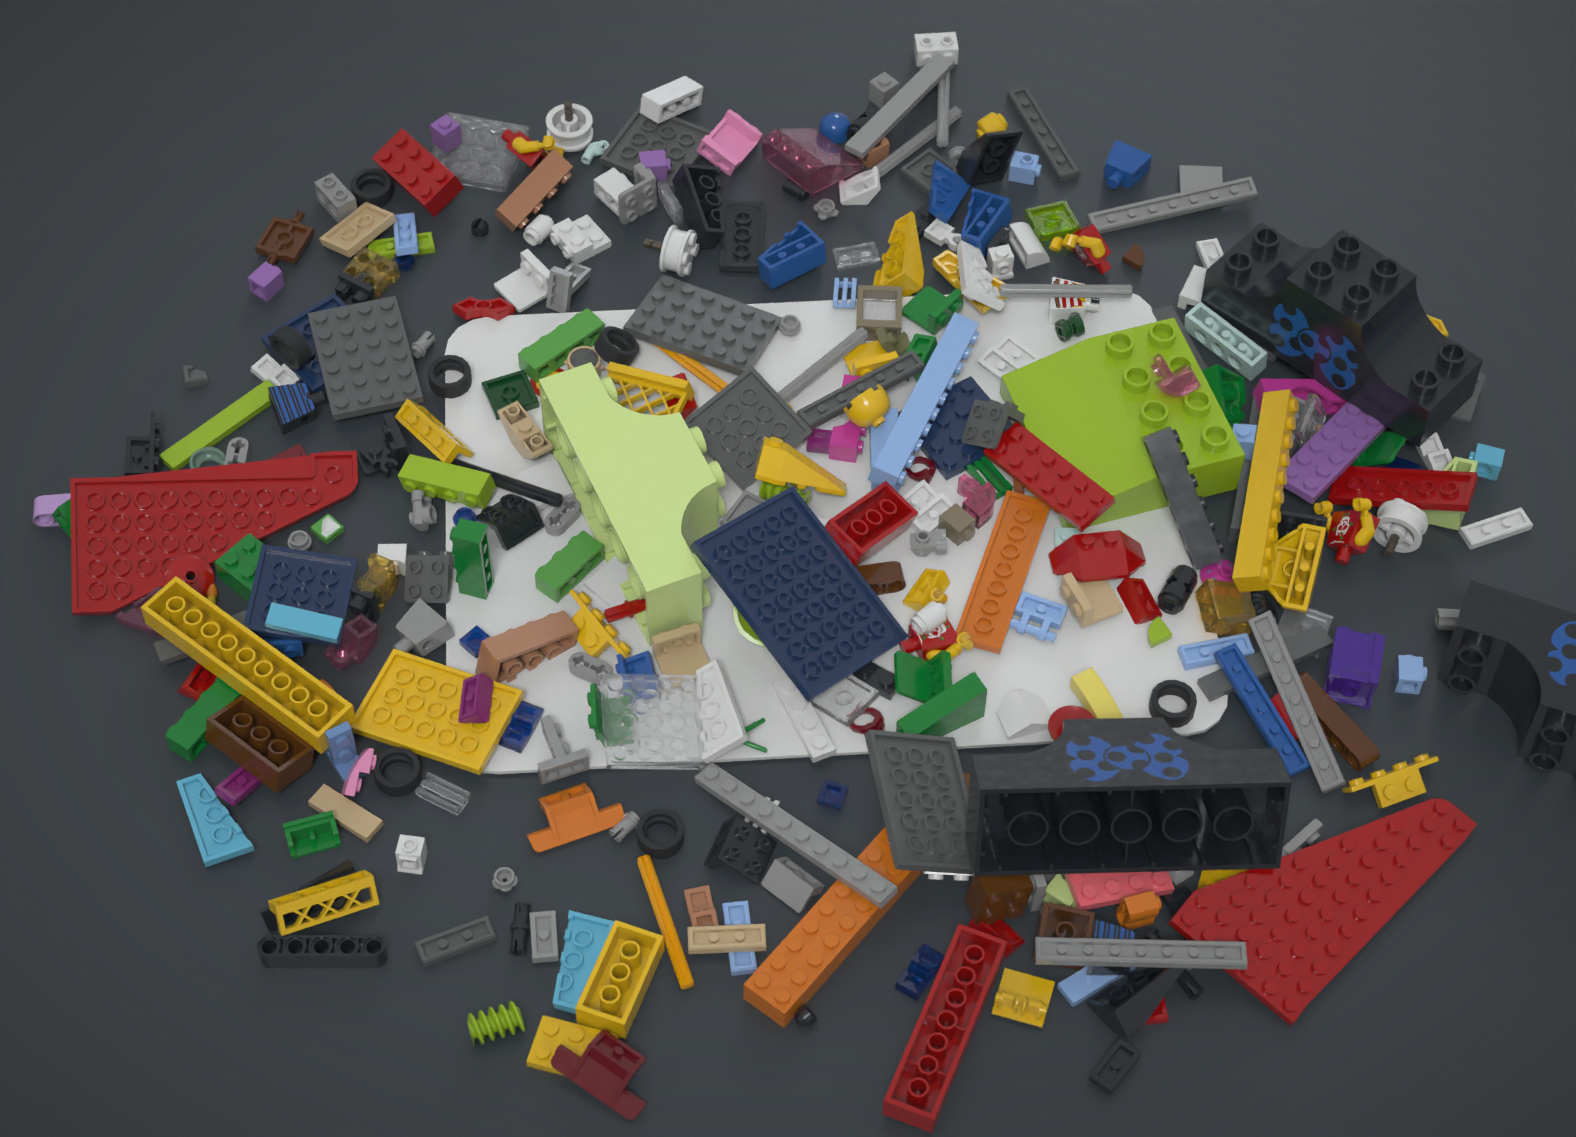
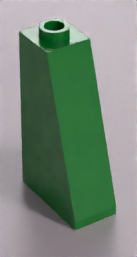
M972 672L897 720L896 732L944 736L984 717L987 688L977 674Z

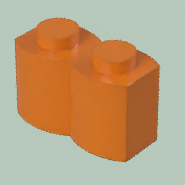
M1153 890L1122 897L1120 899V906H1117L1115 910L1119 926L1133 930L1152 925L1159 914V910L1162 908L1161 900L1157 894H1154Z

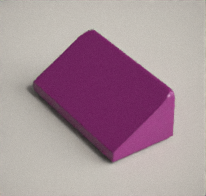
M483 673L463 680L459 723H487L489 721L494 683L492 679Z

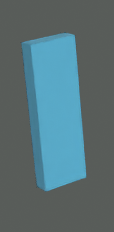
M272 602L265 627L337 643L343 625V618Z

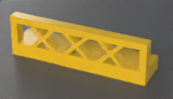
M408 398L395 415V418L442 462L451 464L458 453L468 458H471L474 454L470 448L425 407Z
M362 870L268 900L270 911L276 915L279 933L283 936L379 905L374 876L368 871ZM369 887L371 899L364 902L357 901L355 898L359 891ZM343 896L348 899L342 909L335 910L331 907L337 897ZM319 904L324 907L318 917L311 918L306 915L312 905ZM290 912L299 914L293 925L285 927L284 914Z

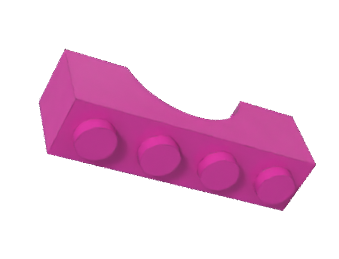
M844 374L842 387L860 378V376ZM851 421L833 427L829 443V459L856 463L857 455H862L864 441H861V436H866L867 428L858 427Z
M1260 379L1252 393L1259 413L1263 392L1290 389L1293 396L1313 403L1314 408L1321 415H1335L1348 402L1314 379Z

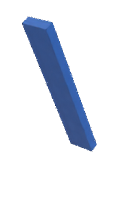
M1233 643L1216 651L1213 654L1214 658L1268 747L1278 749L1289 777L1309 769L1310 763L1237 644Z

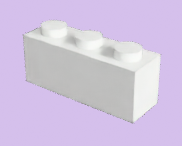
M683 76L642 94L640 113L656 123H661L701 105L704 86L687 76Z

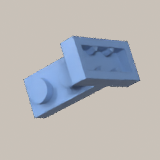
M348 721L325 731L328 749L324 752L343 783L350 768L358 758L352 728ZM359 773L358 777L361 778L367 774Z

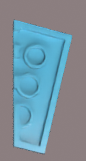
M201 773L176 781L205 867L255 851L250 840L245 837L242 829L235 823L228 810L218 800L217 795Z
M569 910V922L564 936L565 945L560 958L561 967L557 975L553 1006L555 1009L576 1014L575 1007L615 921Z

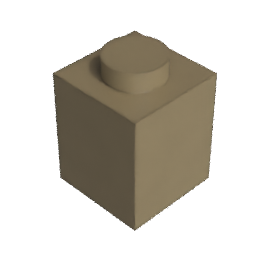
M955 503L939 516L938 529H946V537L959 546L974 536L976 519Z

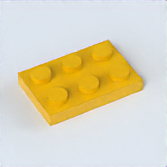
M543 1015L526 1064L528 1067L563 1075L551 1065V1059L557 1047L562 1044L581 1057L588 1044L601 1030ZM611 1033L619 1039L618 1034Z

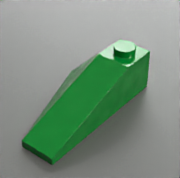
M1216 364L1202 370L1233 430V425L1240 424L1245 418V414L1242 412V405L1246 403L1244 377Z

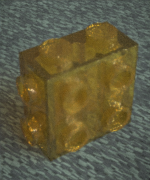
M1216 579L1204 581L1195 591L1205 632L1217 633L1219 635H1238L1243 633L1249 635L1252 629L1248 620L1256 617L1250 592H1239L1234 582Z

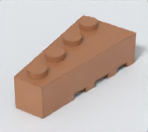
M553 149L497 208L494 215L512 232L517 228L523 229L529 222L528 217L532 213L537 214L544 206L542 203L547 198L551 199L558 191L556 188L561 183L564 185L572 176L570 171L573 166Z
M562 610L557 613L548 614L546 617L536 621H530L515 629H508L499 635L487 637L481 641L475 674L483 673L495 682L501 683L506 680L509 683L517 679L515 674L527 668L531 671L544 658L551 660L574 647L579 629L566 612Z

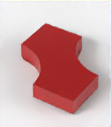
M469 297L452 305V311L466 321L479 317H488L499 321L515 313V306L500 297L491 300H479Z

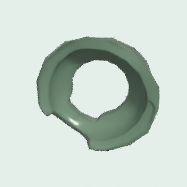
M204 447L192 454L190 467L191 469L200 468L207 461H214L217 464L224 465L226 456L218 448Z

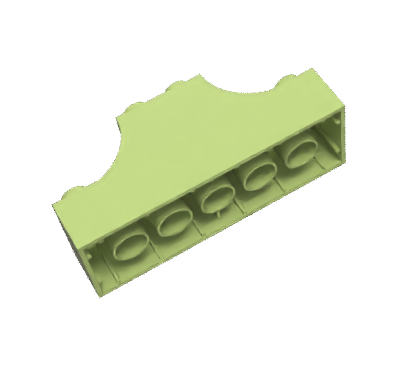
M591 362L539 379L543 432L553 445V449L550 451L559 462L575 493L574 498L580 502L581 512L594 538L604 545L606 562L608 563L615 556L621 564L630 561V563H627L629 580L619 585L628 602L635 599L642 600L645 598L646 610L635 614L634 617L649 647L652 646V636L662 631L674 630L682 625L698 622L700 628H703L702 608L711 605L710 595L703 580L710 578V573L690 546L694 541L717 529L718 518L726 515L723 499L718 492L719 489L725 488L726 483L719 463L716 460L707 463L703 456L707 452V447L700 428L695 426L689 429L680 412L668 415H647L618 404V395L612 379L609 376L600 379Z

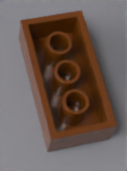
M241 695L206 720L205 740L276 793L312 768L314 747L244 695Z

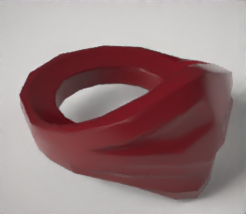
M915 457L912 465L920 463L928 468L915 473L911 469L905 468L907 476L918 482L924 479L930 484L936 471L935 463L926 457Z
M865 707L858 709L848 718L849 728L856 733L865 734L868 730L883 731L885 729L884 717L875 708ZM861 714H870L875 717L873 722L859 726L854 724L855 718Z

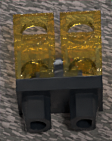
M362 247L344 271H341L338 275L339 283L335 288V293L343 300L349 294L353 295L351 298L353 304L377 300L376 298L383 294L385 288L391 282L395 283L400 278L398 264Z
M372 553L368 558L369 570L366 575L361 576L358 579L357 586L353 585L350 589L352 600L348 607L354 613L351 618L352 623L363 628L366 627L370 620L377 622L380 617L379 614L398 588L394 562L375 553Z

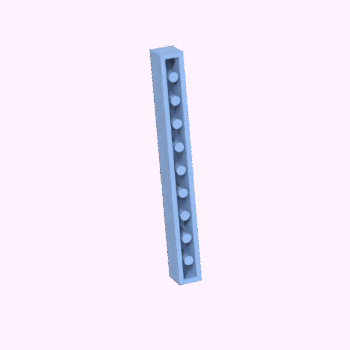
M956 312L953 314L876 458L868 477L869 481L877 485L887 481L894 489L897 483L902 485L907 474L904 470L905 468L910 469L915 459V456L912 455L913 452H919L924 441L921 437H927L932 424H929L930 420H936L940 411L937 407L938 405L943 406L948 396V393H945V391H951L956 380L953 377L954 374H960L964 365L961 362L962 359L967 360L972 350L969 347L970 344L974 346L980 333L976 332L979 325L978 322Z

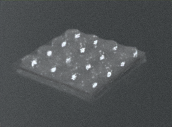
M448 112V116L460 125L462 143L447 154L435 145L431 154L455 174L462 185L506 193L519 159L506 148L507 143L501 139V136L509 128L515 134L521 131L529 137L530 126Z
M601 674L600 684L606 769H705L706 761L702 760V752L705 751L704 742H701L700 732L703 731V723L701 719L698 675Z

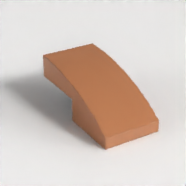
M709 885L684 890L683 893L691 927L719 926Z

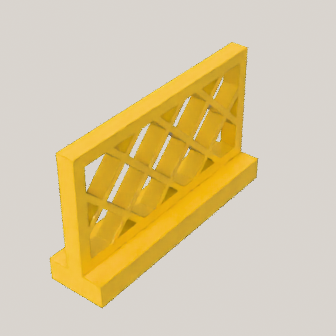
M609 362L606 368L608 372L607 377L609 376L613 382L621 384V388L616 389L617 395L624 393L627 398L618 404L623 407L630 405L631 410L638 413L649 410L651 415H668L677 412L681 414L687 400L692 401L695 395L690 382L687 380L614 362ZM635 387L640 388V393L631 397L628 396L627 391ZM655 392L660 393L661 397L651 402L646 397ZM674 397L680 398L677 404L668 407L666 401ZM644 398L646 404L634 409L632 403ZM664 403L666 409L654 414L652 408Z

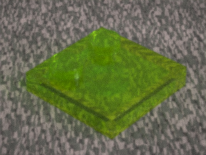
M1066 200L1025 209V217L1039 241L1073 234L1081 228Z

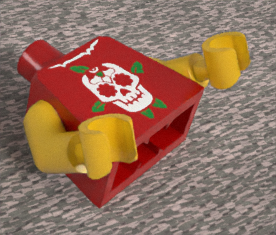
M509 128L501 136V139L507 143L506 148L532 170L549 154L548 151L555 149L563 157L564 149L562 147H555L556 140L552 136H544L543 142L539 143L538 140L532 141L521 131L515 134Z
M1094 224L1083 226L1073 234H1067L1064 239L1055 237L1049 246V249L1055 252H1060L1062 246L1066 247V250L1074 251L1086 267L1095 266L1101 275L1112 268L1106 259L1111 254V251Z
M1367 498L1353 499L1354 510L1333 512V516L1330 514L1333 510L1331 502L1321 501V503L1314 504L1315 513L1318 515L1323 514L1324 517L1328 518L1326 525L1328 533L1327 546L1337 552L1334 561L1338 564L1348 565L1351 555L1364 554L1372 537L1375 535L1380 519L1368 512L1372 507V503Z
M936 587L930 593L932 600H928L923 607L932 601L945 604L948 597L946 594H942L937 599L942 589ZM948 618L946 622L936 629L923 635H919L910 622L908 626V639L899 642L902 652L908 654L916 652L919 658L927 661L942 650L950 652L952 660L962 653V649L971 650L973 648V642L968 640L971 636L966 632L957 635Z

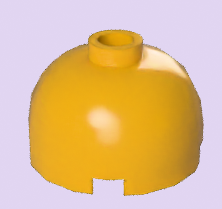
M878 384V389L875 391L872 387L867 389L850 402L852 407L849 410L847 407L843 409V412L853 424L864 428L873 425L874 428H877L886 421L884 417L889 412L890 399L882 385Z

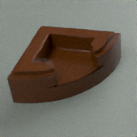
M1134 244L1123 255L1122 261L1141 271L1144 264V252L1137 244Z

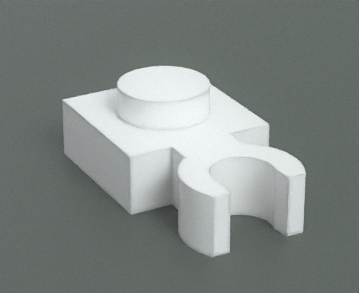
M937 218L924 230L925 238L939 246L946 243L950 250L957 251L958 244L955 242L959 243L961 241V234L954 233L952 226L945 224Z

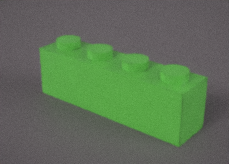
M586 308L582 312L575 314L573 318L564 324L558 325L556 329L547 335L540 337L532 345L523 348L518 353L519 368L525 370L526 375L535 383H538L539 379L547 377L564 366V361L567 360L569 352L574 348L594 346L599 334L605 328V323L591 310Z

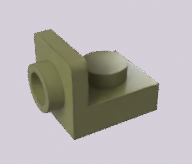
M883 326L875 330L880 345L887 353L896 351L899 357L906 352L910 344L906 332L895 336L892 331L888 332Z

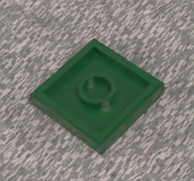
M525 370L481 382L482 389L496 420L500 419L497 410L516 401L520 403L525 411L539 408V401Z

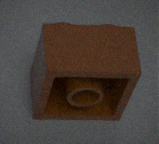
M1029 875L973 876L965 901L975 925L981 921H984L986 924H992L998 920L1008 918L1012 920L1022 916L1034 886Z
M1044 901L1038 914L1035 937L1091 938L1095 913ZM1034 939V945H1033V951H1032V957H1031V960H1034V961H1035V939ZM1056 965L1078 971L1084 968V966Z

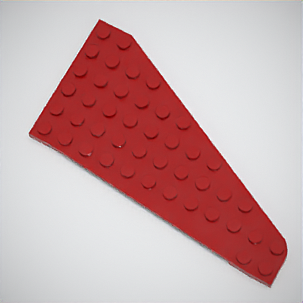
M330 451L312 453L309 456L121 477L70 478L72 615L114 614L160 591L166 585V572L169 565L181 556L195 555L206 560L211 566L248 533L262 541L347 499L354 493L358 484L357 451ZM187 573L186 578L193 575V573Z
M1440 798L1430 799L1281 857L1280 868L1250 869L1198 889L1189 896L1168 924L1188 941L1246 942L1247 969L1223 970L1291 1026L1314 997L1459 848L1476 827L1477 823L1451 802Z

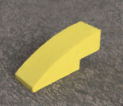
M1092 667L1071 677L1070 689L1082 703L1083 708L1088 710L1095 719L1123 718L1108 689Z

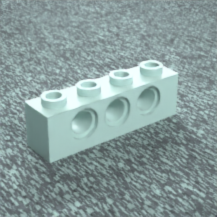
M1199 302L1185 315L1184 327L1187 333L1248 380L1252 381L1266 368L1268 353L1202 302Z

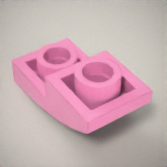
M365 749L355 760L345 779L341 795L354 797L355 792L359 793L362 778L358 777L359 773L369 774L370 769L374 770L377 756L373 755L374 749Z

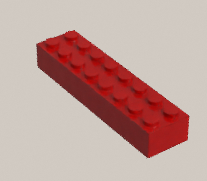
M958 924L884 1098L883 1115L933 1134L1006 956L1008 941Z

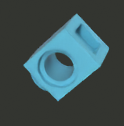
M1478 443L1475 452L1470 451L1468 457L1469 460L1478 461V477L1497 481L1505 450Z

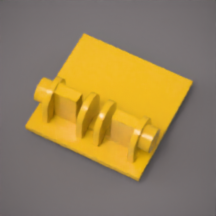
M1005 968L991 1014L1042 1028L1055 982Z

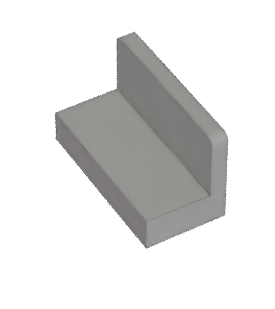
M788 857L775 859L761 883L763 887L798 913L804 910L811 896L820 894L825 886Z

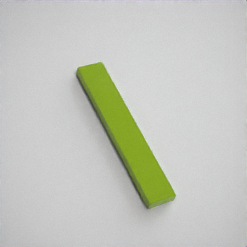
M265 380L159 455L160 460L172 471L180 470L190 463V458L195 451L204 447L214 446L271 405L268 398V387L274 385Z

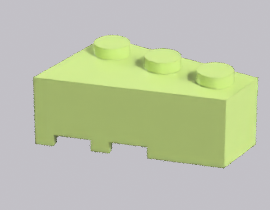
M1454 457L1443 471L1477 472L1478 461ZM1420 509L1427 514L1428 524L1458 531L1465 512Z

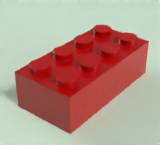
M403 128L372 157L381 170L388 173L390 178L433 217L464 188L455 174Z
M885 481L828 520L825 528L856 567L907 531L919 513Z

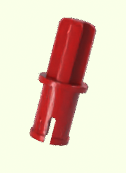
M645 598L629 602L625 600L623 604L605 609V619L608 623L627 617L631 619L633 615L646 610Z

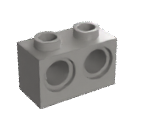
M333 173L314 182L317 200L337 223L357 209L356 198Z

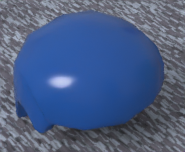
M839 112L828 113L820 121L819 136L829 143H842L848 140L846 132L851 122L846 115Z

